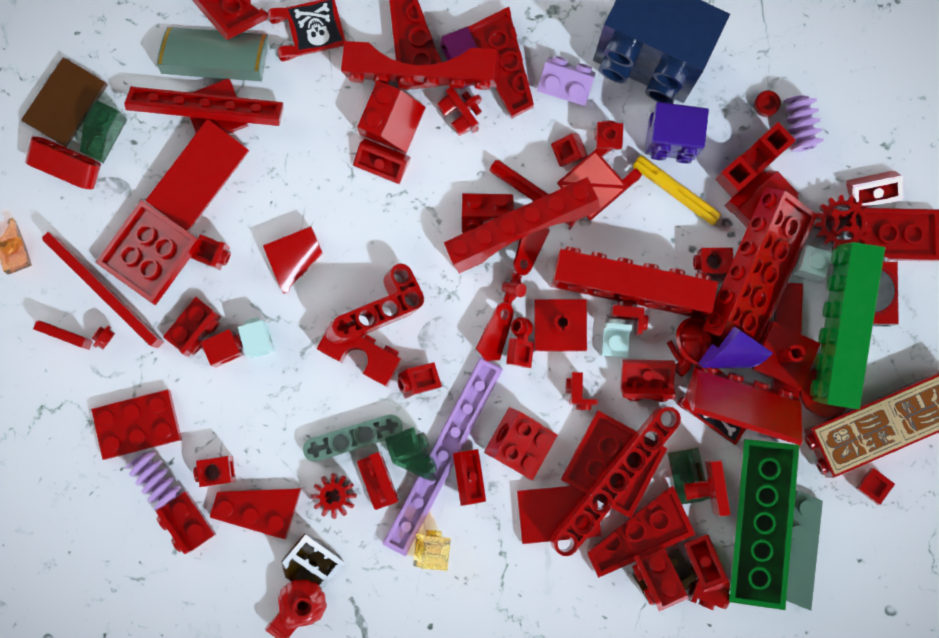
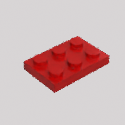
M169 389L91 409L102 460L182 441L172 394Z

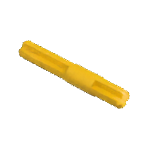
M640 155L634 162V169L637 168L642 175L710 225H714L721 217V213L644 156Z

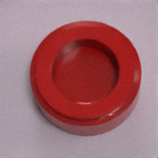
M771 90L762 91L754 100V110L762 117L775 115L781 106L780 97Z

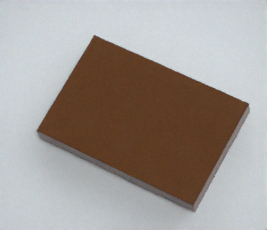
M62 57L21 121L60 145L67 147L108 84Z

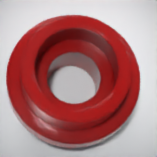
M108 325L105 329L102 326L99 327L91 338L95 341L93 347H99L104 350L115 335V332L111 330V326Z

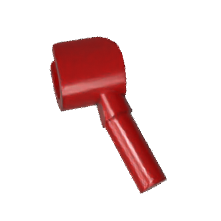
M670 340L666 344L678 361L675 372L683 377L690 371L691 364L681 357L673 341Z

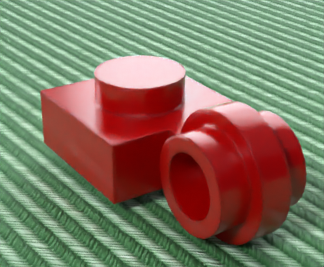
M519 317L513 320L511 324V331L517 338H509L506 360L508 365L521 368H531L534 343L528 341V336L532 333L533 325L527 318Z

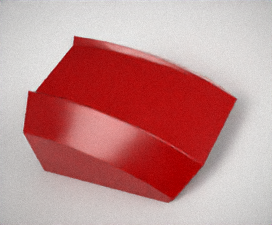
M763 170L724 206L747 228L765 188L785 190L798 200L799 193L779 171Z

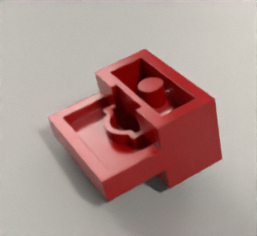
M509 407L483 453L533 481L558 434L524 413Z

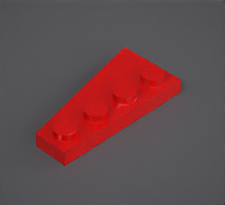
M508 6L468 26V29L477 48L498 50L500 66L498 85L494 88L510 118L513 119L534 108V102L527 74L525 73L510 7Z

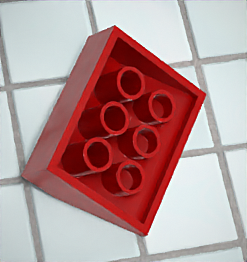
M695 365L685 394L694 413L801 446L803 441L801 401L795 397V392L785 388H780L779 391L770 389L769 384L759 380H754L753 383L743 380L744 376L733 372L725 375L718 373V368H703Z

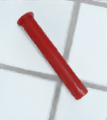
M495 160L489 169L492 174L530 200L535 201L548 195V193L500 160ZM577 221L565 222V224L571 230Z

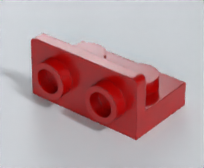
M195 297L164 334L163 338L176 347L184 356L195 355L202 348L201 341L206 335H211L219 327V320L222 316L198 297Z
M376 452L357 461L375 510L400 501L382 452Z
M188 491L183 492L165 506L155 510L158 515L156 517L158 524L163 530L169 531L173 537L171 542L174 548L185 555L191 553L216 535V532Z
M665 548L642 558L638 554L633 556L636 565L632 566L638 581L644 580L647 589L643 590L650 606L655 604L660 612L689 599Z

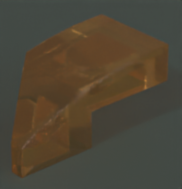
M13 217L9 218L6 222L8 226L0 237V261L3 272L7 275L32 266L21 231Z

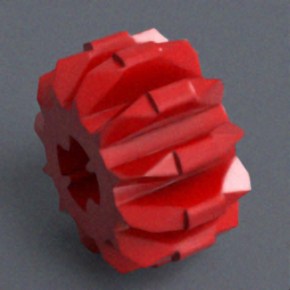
M332 473L330 477L331 483L326 476H322L321 481L324 487L320 484H314L313 487L320 491V494H312L311 499H320V502L314 505V509L324 506L321 516L325 517L329 510H331L332 519H336L338 515L337 509L342 516H346L347 510L344 505L348 508H354L355 504L348 501V498H356L357 493H348V490L353 488L354 484L349 483L344 486L347 479L345 475L337 482L336 473ZM337 489L340 492L337 494L341 496L340 500L330 502L329 498L331 496L328 497V492Z

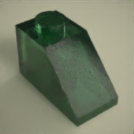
M96 100L83 124L80 152L104 164L128 119L120 111Z

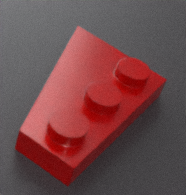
M302 488L217 492L209 518L286 540Z

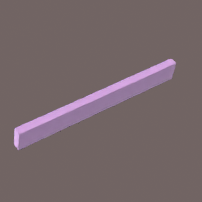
M482 357L479 358L382 543L386 547L406 557L454 465L453 453L461 451L503 368L490 361H484Z

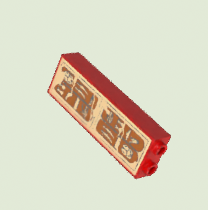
M939 371L860 405V409L852 408L804 429L806 436H804L808 448L814 451L818 459L815 463L819 472L825 475L826 478H835L939 433Z

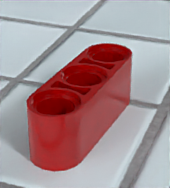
M36 136L31 137L25 158L27 165L88 190L95 188L101 163L95 159L51 140Z

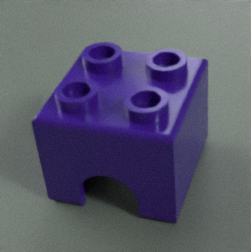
M657 102L654 112L650 114L648 120L645 154L651 155L653 160L662 161L669 157L676 158L678 163H692L705 147L709 109Z

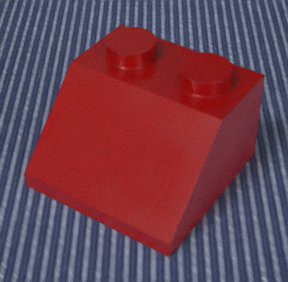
M377 80L357 126L359 135L407 154L426 107L402 90Z

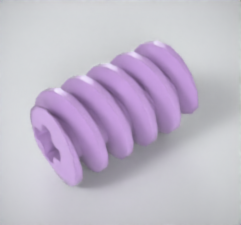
M806 95L786 98L783 102L789 106L785 108V113L790 115L786 121L792 125L788 128V132L796 140L793 143L795 146L791 148V151L802 152L814 149L824 141L823 138L815 137L816 134L822 132V128L814 127V124L821 121L820 118L812 117L813 114L819 112V108L811 107V104L817 102V98H810Z
M153 451L139 456L130 462L125 469L132 468L129 473L130 477L139 476L135 482L137 486L146 484L141 492L143 495L152 493L147 501L149 503L158 501L154 507V510H157L159 507H163L177 497L176 493L181 487L179 485L170 487L174 478H164L168 469L158 470L162 461H152L156 454Z

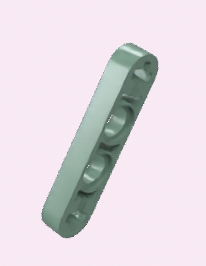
M391 414L307 440L303 446V454L308 460L315 462L351 452L399 436L403 429V423L400 418ZM388 419H391L393 423H398V427L394 430L395 433L391 434L389 430L382 431L383 437L378 439V431L374 423L379 422V427L386 426ZM362 427H370L373 431L372 439L368 442L361 441L358 436L359 430ZM339 434L345 435L348 439L346 448L342 450L337 449L333 444L334 438ZM328 438V445L332 450L331 454H328V449L319 451L318 457L314 454H309L312 443L315 442L317 446L326 444L324 439Z

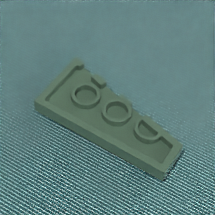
M796 491L786 601L812 611L823 501Z

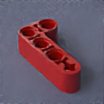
M396 264L386 273L383 279L384 287L389 296L336 317L326 329V337L329 342L335 345L347 343L415 313L423 305L424 295L411 268L406 264ZM394 274L402 278V283L395 280ZM405 297L410 298L413 301L414 305H408L405 301ZM382 306L390 309L391 316L383 312ZM359 316L366 317L369 325L362 324ZM348 325L350 326V328H349L348 330H346L345 332H343V331L338 332V331H337V328H338V329H343V328L347 327Z

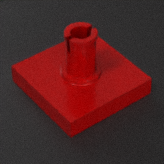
M535 299L534 352H587V299Z
M773 321L770 323L761 344L773 352V354L760 365L752 367L751 370L795 391H802L821 343Z
M722 460L704 461L707 481L684 483L685 498L689 500L710 497L713 514L720 517L731 515Z

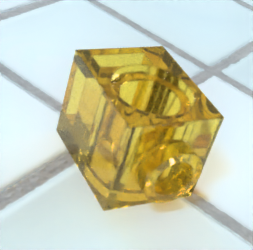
M426 530V534H416L413 566L421 569L448 571L451 538L442 536V531Z

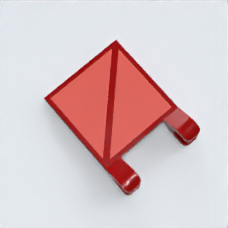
M596 148L557 182L560 188H564L583 178H589L601 210L586 216L589 221L593 220L628 188L640 180L642 173L635 168L622 180L603 158L612 149Z

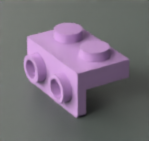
M548 57L537 91L585 106L596 72L591 71L592 67L586 64L578 63L575 66L567 63L568 60L563 57Z

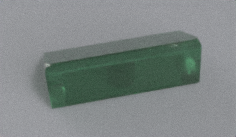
M699 448L668 453L675 490L681 504L701 502L709 499V497L686 500L684 493V483L706 481Z

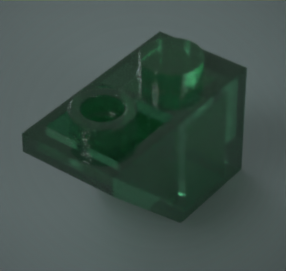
M412 427L384 438L393 464L429 481L437 480L435 476L437 466L433 457H429L427 451L429 441L424 432Z

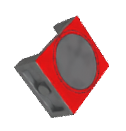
M887 257L883 258L873 326L891 327L899 324L898 262H888Z

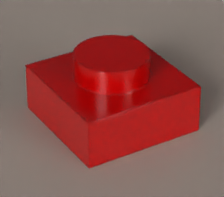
M870 468L855 489L876 505H881L895 483L875 468Z

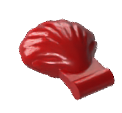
M306 579L293 580L280 590V596H278L279 612L266 626L265 631L274 638H289L298 627L312 625L321 620L327 608L325 593L321 590L320 586L316 582H310Z

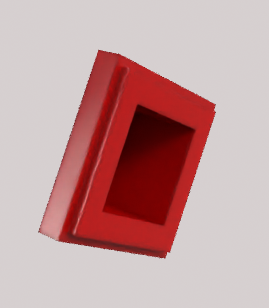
M571 133L551 143L559 167L577 162L588 156L582 139L577 133Z

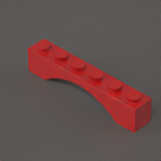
M344 41L341 72L349 81L355 83H362L365 79L373 80L375 83L378 80L385 84H388L389 81H398L399 84L412 86L414 82L423 83L428 87L449 84V87L457 89L464 88V85H469L479 90H489L490 87H497L500 55L497 49L470 48L461 55L445 62L433 65H412L387 57L369 42Z
M586 177L443 243L453 266L460 274L482 264L502 248L529 234L553 225L577 221L601 210L599 199L589 178Z

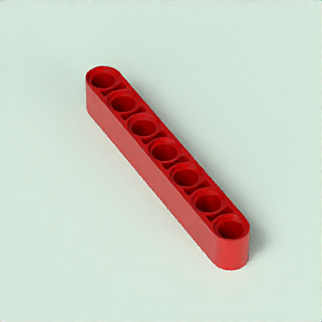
M659 407L654 410L554 531L550 543L551 547L562 556L573 555L679 427L681 416L677 409L673 407ZM665 411L671 415V422L667 426L661 422V416ZM648 432H652L655 437L654 443L651 446H647L644 443V436ZM634 452L638 457V462L635 466L630 467L627 463V457L630 453ZM614 473H619L621 476V483L617 487L610 485V477ZM597 494H602L604 496V503L601 507L595 508L592 503L593 498ZM579 515H585L587 517L586 526L581 529L577 528L575 525L576 518ZM562 536L570 537V545L566 549H559L558 541Z

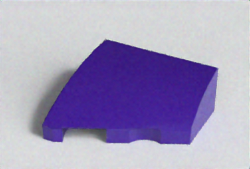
M734 326L719 348L712 344L698 364L703 368H752L766 361L773 352Z

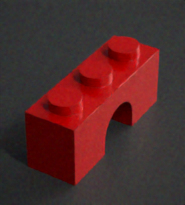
M777 122L746 152L727 166L715 180L733 198L796 140Z
M348 325L347 327H345V328H343V329H338V328H337V331H338V332H340V331L345 332L346 330H348V329L350 328V326ZM325 332L316 348L321 353L340 363L344 361L349 352L353 350L364 351L368 358V364L363 375L387 388L402 362V359L398 357L399 352L387 345H385L384 349L375 345L376 339L367 334L347 343L335 345L329 342Z

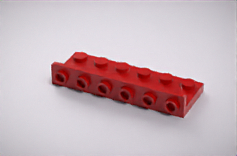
M764 189L716 297L713 312L705 322L703 331L724 340L735 326L758 343H762L818 215L785 190Z

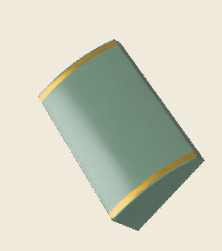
M167 27L160 45L157 66L160 73L166 75L262 82L269 36L268 34L242 32L226 40L218 30Z

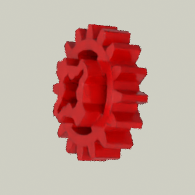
M839 195L837 202L831 197L827 200L828 206L822 203L819 207L822 213H817L816 217L819 222L815 223L813 228L820 229L816 237L825 238L823 246L831 243L832 250H834L837 245L850 242L858 243L857 241L864 243L867 240L863 234H869L872 231L866 225L870 224L873 219L866 218L865 215L870 210L869 208L861 209L862 200L855 204L853 203L854 196H850L845 201L843 195ZM845 207L848 208V210L839 211L837 208ZM856 215L859 219V226L856 224ZM849 216L845 226L836 231L840 221ZM826 220L830 224V231L827 230ZM845 235L848 238L851 237V239L842 240L837 237Z

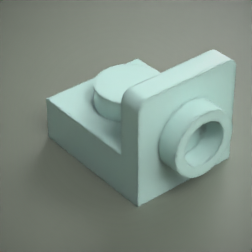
M610 319V323H605L603 325L601 356L627 359L632 325H626V320Z

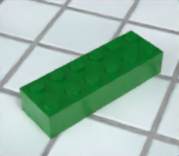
M850 242L837 245L836 249L832 252L831 265L834 266L832 275L827 280L829 298L828 302L824 303L822 312L823 317H825L824 328L820 329L818 337L821 348L820 354L816 355L814 362L817 374L816 380L812 381L810 387V394L813 396L812 401L860 409L885 247Z
M744 439L730 603L786 610L800 445Z

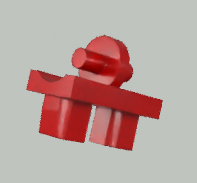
M450 87L445 90L446 96L440 100L437 107L444 117L455 110L458 112L460 117L451 123L456 134L461 136L470 130L472 133L478 131L479 123L470 110L476 116L482 113L478 106L482 101L480 95L471 97L469 92L466 91L461 95L466 101L464 103L454 88Z

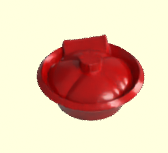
M690 317L683 320L677 328V348L685 361L700 366L698 363L710 346L714 344L719 348L724 340L703 331L706 319Z

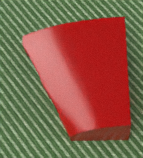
M311 226L263 245L283 294L289 292L290 287L300 276L302 277L308 271V267L323 254Z

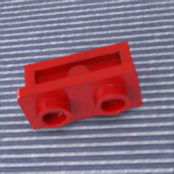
M462 193V233L513 211V194Z
M622 359L620 380L622 397L630 401L653 399L657 402H666L668 399L674 400L676 397L674 391L675 361Z

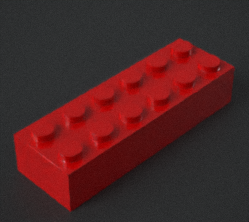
M569 246L565 250L560 249L551 283V288L613 301L632 302L633 305L700 318H705L712 314L718 282L712 281L711 276L696 274L695 277L685 275L684 270L675 268L664 271L660 270L656 264L644 263L643 266L633 264V260L628 258L607 259V255L604 253L592 252L591 255L581 253L579 248Z

